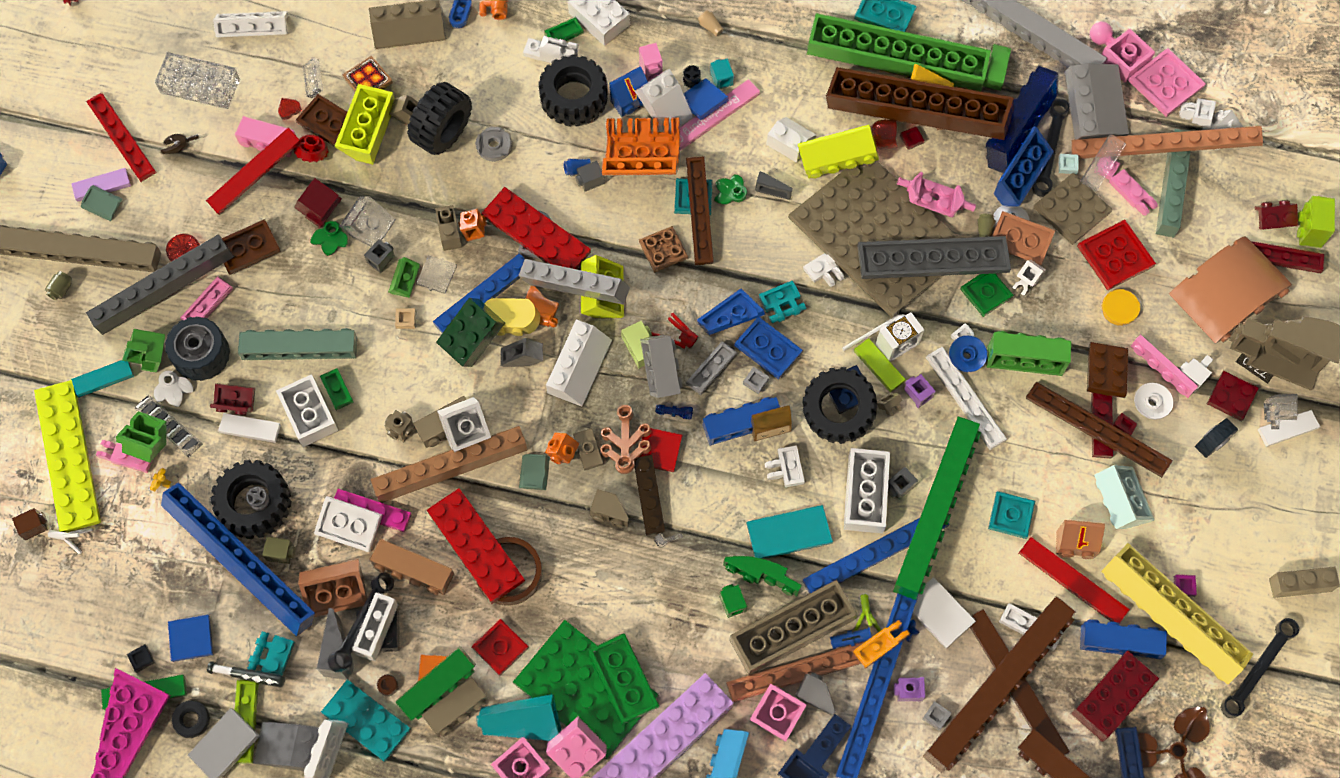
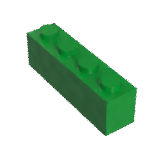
M459 646L401 695L395 703L411 721L415 717L419 720L423 717L422 714L427 711L426 708L431 704L434 706L443 699L441 695L447 690L451 693L459 686L457 682L462 677L465 680L475 672L473 668L476 664L463 648Z

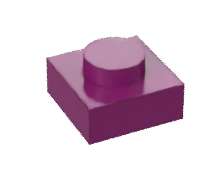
M1174 576V584L1188 597H1195L1197 595L1196 576Z

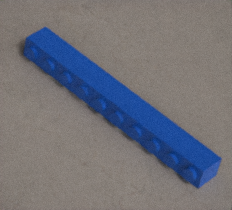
M179 482L163 492L161 506L296 637L312 626L315 612Z

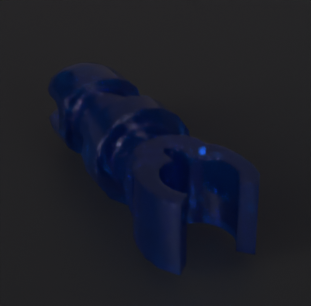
M659 404L655 407V412L659 415L670 414L672 417L678 415L683 419H692L693 407L690 406L677 408L675 405L667 407L666 405Z

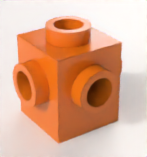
M478 209L460 213L458 226L467 241L485 237L487 222L485 216L481 215Z
M554 433L545 453L556 464H570L580 443L567 433Z

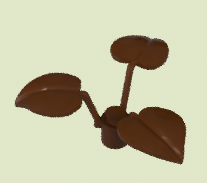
M1205 707L1189 708L1176 717L1174 730L1183 736L1180 742L1173 743L1169 749L1156 750L1158 744L1152 735L1138 733L1143 768H1150L1157 763L1156 754L1168 753L1171 759L1180 761L1182 773L1177 774L1174 778H1206L1204 773L1196 767L1186 771L1185 760L1183 759L1188 752L1185 746L1186 738L1192 743H1199L1205 740L1209 734L1210 724Z

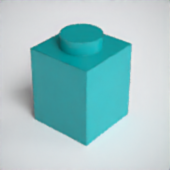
M728 58L723 60L717 59L711 62L710 73L715 86L718 89L733 86L734 74Z

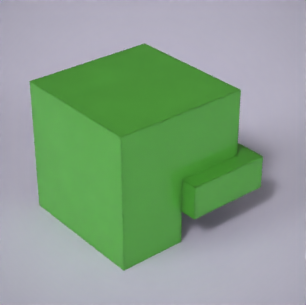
M133 329L130 341L126 344L122 361L142 364L141 370L157 373L161 363L165 334Z
M138 411L130 419V426L126 425L116 436V442L122 444V453L151 463L166 445V421Z

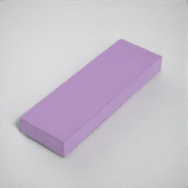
M126 168L71 183L77 202L83 200L86 192L92 185L107 192L131 186Z

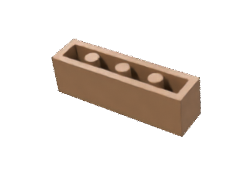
M383 539L379 540L370 558V562L374 565L373 568L380 572L388 571L392 577L402 580V578L407 579L409 584L415 587L428 588L427 591L434 595H438V593L445 595L454 576L453 569Z

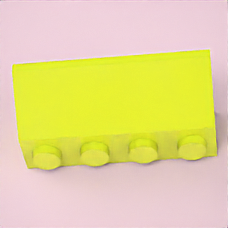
M358 84L335 148L356 161L373 165L391 118L389 113L395 100L393 92Z
M870 125L798 144L808 179L819 178L821 175L828 173L834 174L843 169H853L862 164H872L879 160L876 142Z

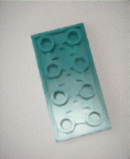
M823 505L746 522L754 557L761 559L833 543Z

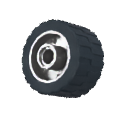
M189 317L181 320L172 327V330L167 335L165 350L168 358L176 370L185 378L194 381L211 379L221 373L229 361L230 349L228 341L216 323L207 318Z

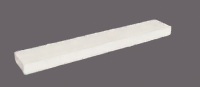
M941 347L926 356L927 361L968 420L980 424L978 431L981 432L980 437L988 449L992 450L1004 443L1007 438L961 372L951 363L949 355L944 348Z

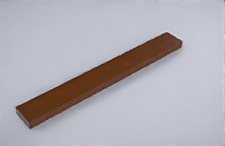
M1038 382L1034 384L1026 396V399L1161 478L1173 462L1172 459Z
M983 609L972 615L976 622L971 625L970 629L993 667L996 668L1009 653V650ZM1022 676L1024 682L1014 693H1009L1031 730L1035 729L1064 755L1070 753L1026 678Z

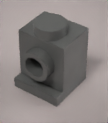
M378 239L364 254L365 260L370 266L381 273L383 268L395 256L394 248L388 242L383 243Z
M903 467L888 480V494L892 498L897 497L900 500L911 489L916 487L918 480L906 467ZM897 484L902 485L903 489H900Z

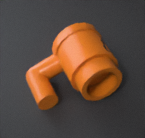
M483 0L480 2V16H486V8L491 6L492 17L495 20H504L506 18L508 0Z

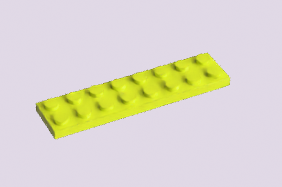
M72 380L36 389L34 393L59 532L67 533L100 524L101 519L79 403Z

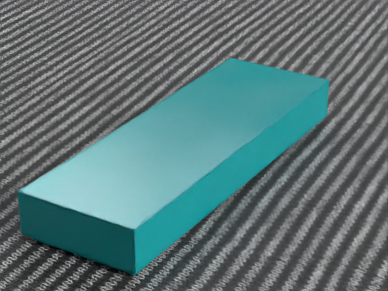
M120 360L71 380L76 395L79 398L130 379L134 375L130 363Z

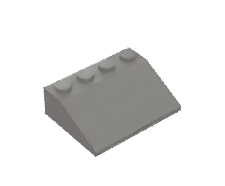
M1116 64L1071 65L1065 71L1075 140L1129 135L1119 66Z

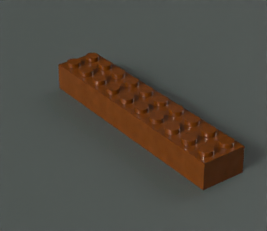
M839 67L835 69L826 94L828 109L1005 140L1014 112V97Z
M1055 596L922 757L941 773L945 769L950 771L959 761L956 756L958 754L962 756L972 745L970 739L973 738L975 740L985 729L983 724L986 723L988 725L997 715L998 711L996 708L1001 709L1011 698L1008 693H1014L1024 682L1022 676L1026 678L1037 666L1034 662L1039 663L1048 653L1049 649L1047 646L1051 648L1062 636L1060 631L1064 632L1075 620L1072 616L1076 611L1059 597Z

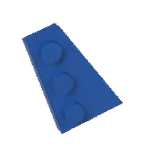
M739 289L698 318L697 323L708 335L761 317L765 315V312L745 291Z

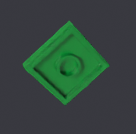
M996 273L979 274L960 288L982 317L988 315L1014 296Z

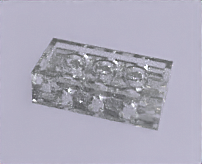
M167 52L155 84L161 94L228 109L240 77L235 67Z

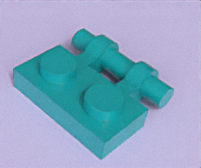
M793 280L759 294V299L766 313L772 310L775 312L774 315L769 316L771 323L782 322L785 318L791 315H799L801 311L806 310L804 302L798 305L796 303V300H799L801 295ZM787 304L790 305V308L784 311L780 308Z
M262 631L260 637L256 639V647L253 655L249 657L248 662L250 663L247 669L256 670L258 665L262 666V672L283 675L295 642L275 635L271 643L267 641L269 633ZM264 648L269 649L265 660L260 658Z

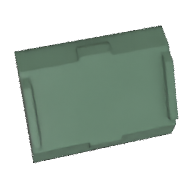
M92 185L82 200L81 208L111 222L122 198Z
M538 454L523 455L519 488L546 490L550 457Z

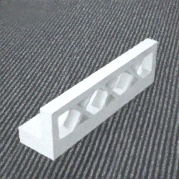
M288 11L217 14L213 19L215 36L235 37L287 34L286 20L288 18Z

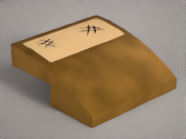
M789 405L752 415L751 424L754 442L791 432L792 418Z

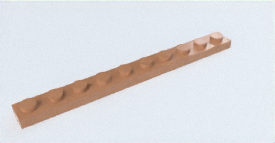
M1262 126L1072 140V154L1078 155V159L1263 146Z

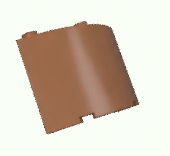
M1244 236L1237 239L1232 246H1226L1196 269L1198 271L1196 275L1193 274L1190 278L1186 277L1169 295L1216 344L1220 341L1223 343L1231 337V332L1238 327L1239 323H1243L1254 313L1256 315L1261 313L1266 308V304L1278 297L1283 298L1290 292L1288 288L1292 286V283Z

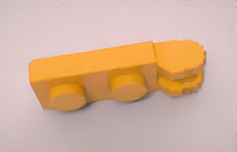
M900 620L888 628L885 627L853 651L865 669L910 635L908 630H906L896 638L892 636L891 633L902 625Z

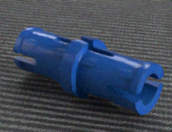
M870 627L853 632L849 630L845 634L830 636L833 649L847 645L852 647L856 643L872 638ZM860 635L859 638L842 641L843 639Z

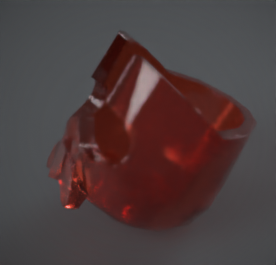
M879 120L872 124L870 128L878 149L898 148L896 142V120Z

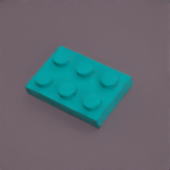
M862 0L854 19L866 24L906 32L917 6L902 0Z

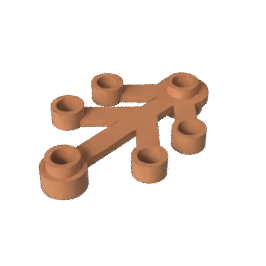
M622 405L617 410V415L622 421L621 439L609 427L601 430V436L604 440H610L621 449V456L614 452L609 444L602 445L600 451L604 457H609L616 462L615 467L619 473L627 474L634 469V461L642 453L650 452L651 445L649 441L642 440L638 448L629 455V449L642 437L649 436L651 428L648 424L643 423L630 437V421L634 413L629 405Z

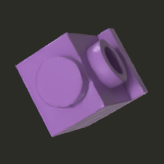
M922 374L908 379L904 389L915 402L917 408L931 400L936 392Z
M924 677L899 678L897 683H894V695H898V701H923L925 698ZM911 685L913 691H908L906 686Z

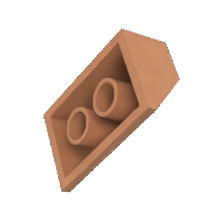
M359 559L299 572V587L303 601L315 612L314 617L328 614L329 608L339 612L364 606L367 600Z

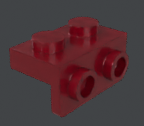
M1281 200L1279 204L1273 205L1272 202H1261V206H1255V210L1259 211V229L1261 230L1298 226V205L1290 203V200Z
M216 383L214 402L210 404V408H216V412L227 413L228 410H233L235 414L246 415L247 412L253 411L255 388Z

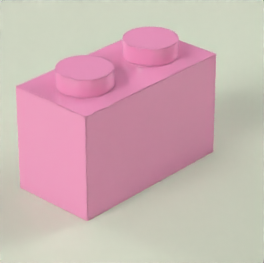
M656 43L639 47V66L643 69L648 82L662 73V58Z

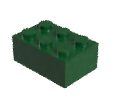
M468 298L436 343L462 367H472L505 322L480 299Z

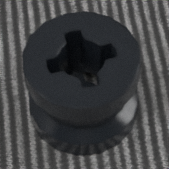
M689 65L684 69L683 83L685 86L692 88L701 81L700 69L694 65Z

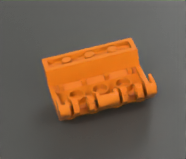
M608 118L606 120L608 138L606 158H603L602 175L677 174L680 153V118H671V131L669 118H664V132H658V118H653V132L651 118H635V132L633 118H628V133H622V118H617V132L615 118Z

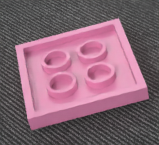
M1168 48L1138 70L1128 80L1165 117L1206 85Z

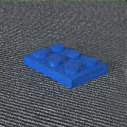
M760 317L756 318L734 344L736 348L778 380L803 352L800 347Z

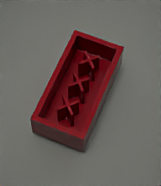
M1127 650L1072 711L1071 715L1103 742L1110 737L1160 678Z

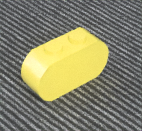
M491 298L485 302V305L505 322L497 333L499 336H503L505 333L522 336L523 334L532 333L539 326L540 313L529 299Z

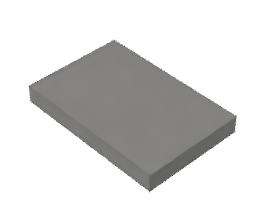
M230 708L193 748L188 756L209 778H222L260 735L233 708Z

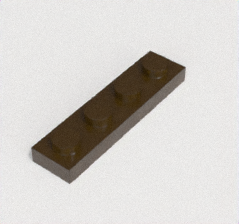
M652 455L638 457L634 461V468L646 536L664 533L665 527Z

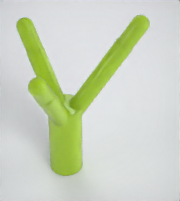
M868 594L860 595L862 613L853 631L859 630L866 615L868 625L871 627L873 623L876 630L880 632L881 628L870 612Z

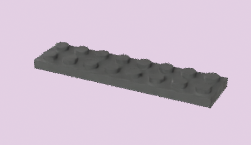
M1006 236L858 242L857 245L861 279L1010 273L1011 271Z

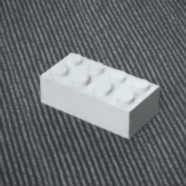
M850 449L843 530L883 534L886 527L890 452Z

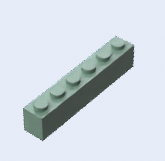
M1179 129L1174 130V132H1186ZM1191 151L1167 153L1156 228L1157 235L1174 238L1180 229Z
M348 328L336 331L332 329H322V331H314L312 329H304L303 331H294L292 329L275 331L269 329L265 330V332L247 330L246 332L239 333L238 354L242 360L356 359L357 336L354 330Z

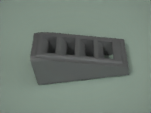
M759 172L755 191L791 200L793 188L764 172Z

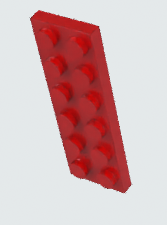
M505 186L481 213V215L485 216L486 220L547 264L577 269L581 262L591 253V249Z
M460 488L427 509L432 520L491 604L525 582L524 577Z

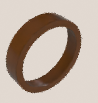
M516 537L498 538L496 540L500 545L513 543L523 546L531 553L535 561L536 572L530 586L520 594L503 596L494 602L505 606L517 605L528 600L537 591L542 579L541 561L536 550L528 542ZM479 587L482 594L487 598L482 589Z

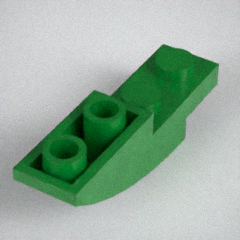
M729 556L724 559L723 566H725V569L732 574H740L748 583L758 584L761 578H763L764 582L773 587L776 585L782 588L783 593L796 597L801 590V584L786 577L788 568L782 565L749 556Z

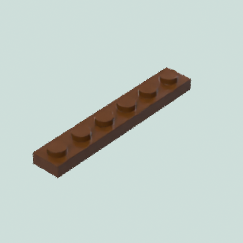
M704 156L686 158L695 265L714 264Z

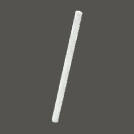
M899 315L842 348L843 351L879 331L885 324H891Z

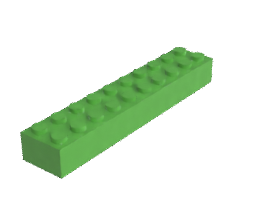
M818 13L815 14L807 49V55L910 77L912 76L914 64H917L954 83V86L980 92L985 82L991 50Z

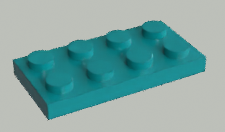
M348 679L321 711L330 720L348 723L345 732L384 762L387 761L411 730L410 727Z

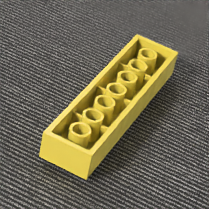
M1129 543L1101 571L1108 581L1116 584L1124 595L1129 596L1136 603L1138 608L1145 610L1155 623L1164 627L1172 638H1176L1183 644L1186 651L1193 653L1203 666L1212 670L1215 676L1227 685L1244 670L1253 656L1252 652Z

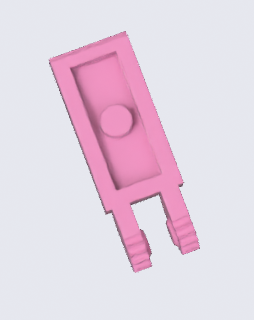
M1124 169L1110 179L1109 183L1142 215L1146 216L1150 212L1147 206L1151 209L1158 207L1154 198L1149 196Z
M102 440L101 445L103 447L113 449L114 451L112 455L103 451H97V457L108 460L113 464L148 473L151 466L150 462L122 453V444Z

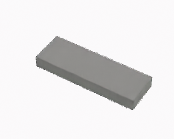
M722 341L686 381V385L699 395H702L733 360L737 352Z

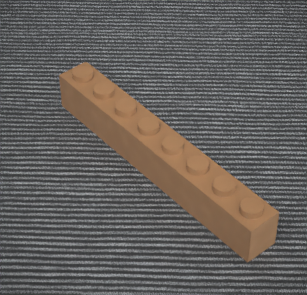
M520 426L492 435L489 439L455 452L450 450L370 480L378 501L383 503L527 451V446Z

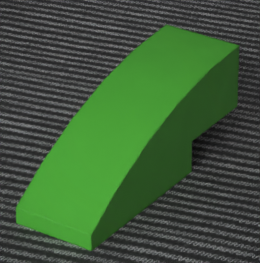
M993 45L983 87L1001 91L1011 48Z

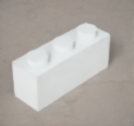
M375 593L352 649L357 656L376 661L398 607V603L394 598Z

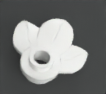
M164 371L159 376V384L154 389V397L157 402L166 399L171 405L179 407L182 402L183 393L193 392V386L187 378L178 377L173 371ZM171 377L172 381L170 383H166L165 378Z

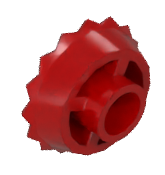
M316 135L302 136L300 138L302 142L294 148V154L297 155V158H301L309 163H317L319 160L323 161L327 157V153H329L328 146H326L323 139Z

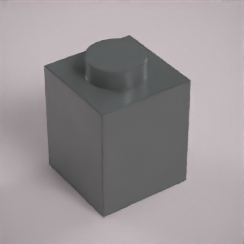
M597 161L577 168L575 179L578 186H582L585 192L605 184L604 175H602V170Z

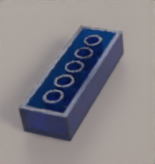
M1039 65L1035 71L1031 72L1029 81L1026 85L1022 86L1018 98L1014 99V112L1005 140L989 138L986 143L988 168L1004 174L1032 128H1038L1053 101L1058 96V72Z

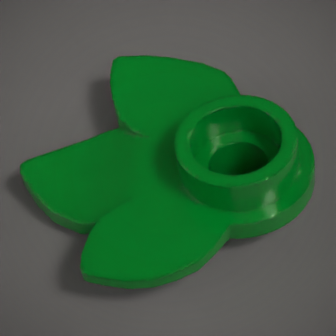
M734 174L731 179L721 178L715 182L716 188L720 192L714 198L715 202L729 204L732 201L742 202L746 199L747 189L741 176Z
M328 221L323 228L313 233L310 243L312 245H321L323 253L329 256L335 253L338 246L346 247L348 237L342 232L341 225L338 222Z

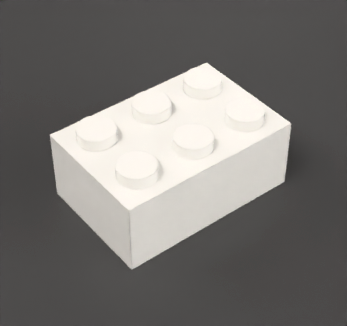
M615 0L568 1L569 14L573 18L576 17L578 22L604 46L630 26V13Z
M312 374L276 390L302 447L338 431Z

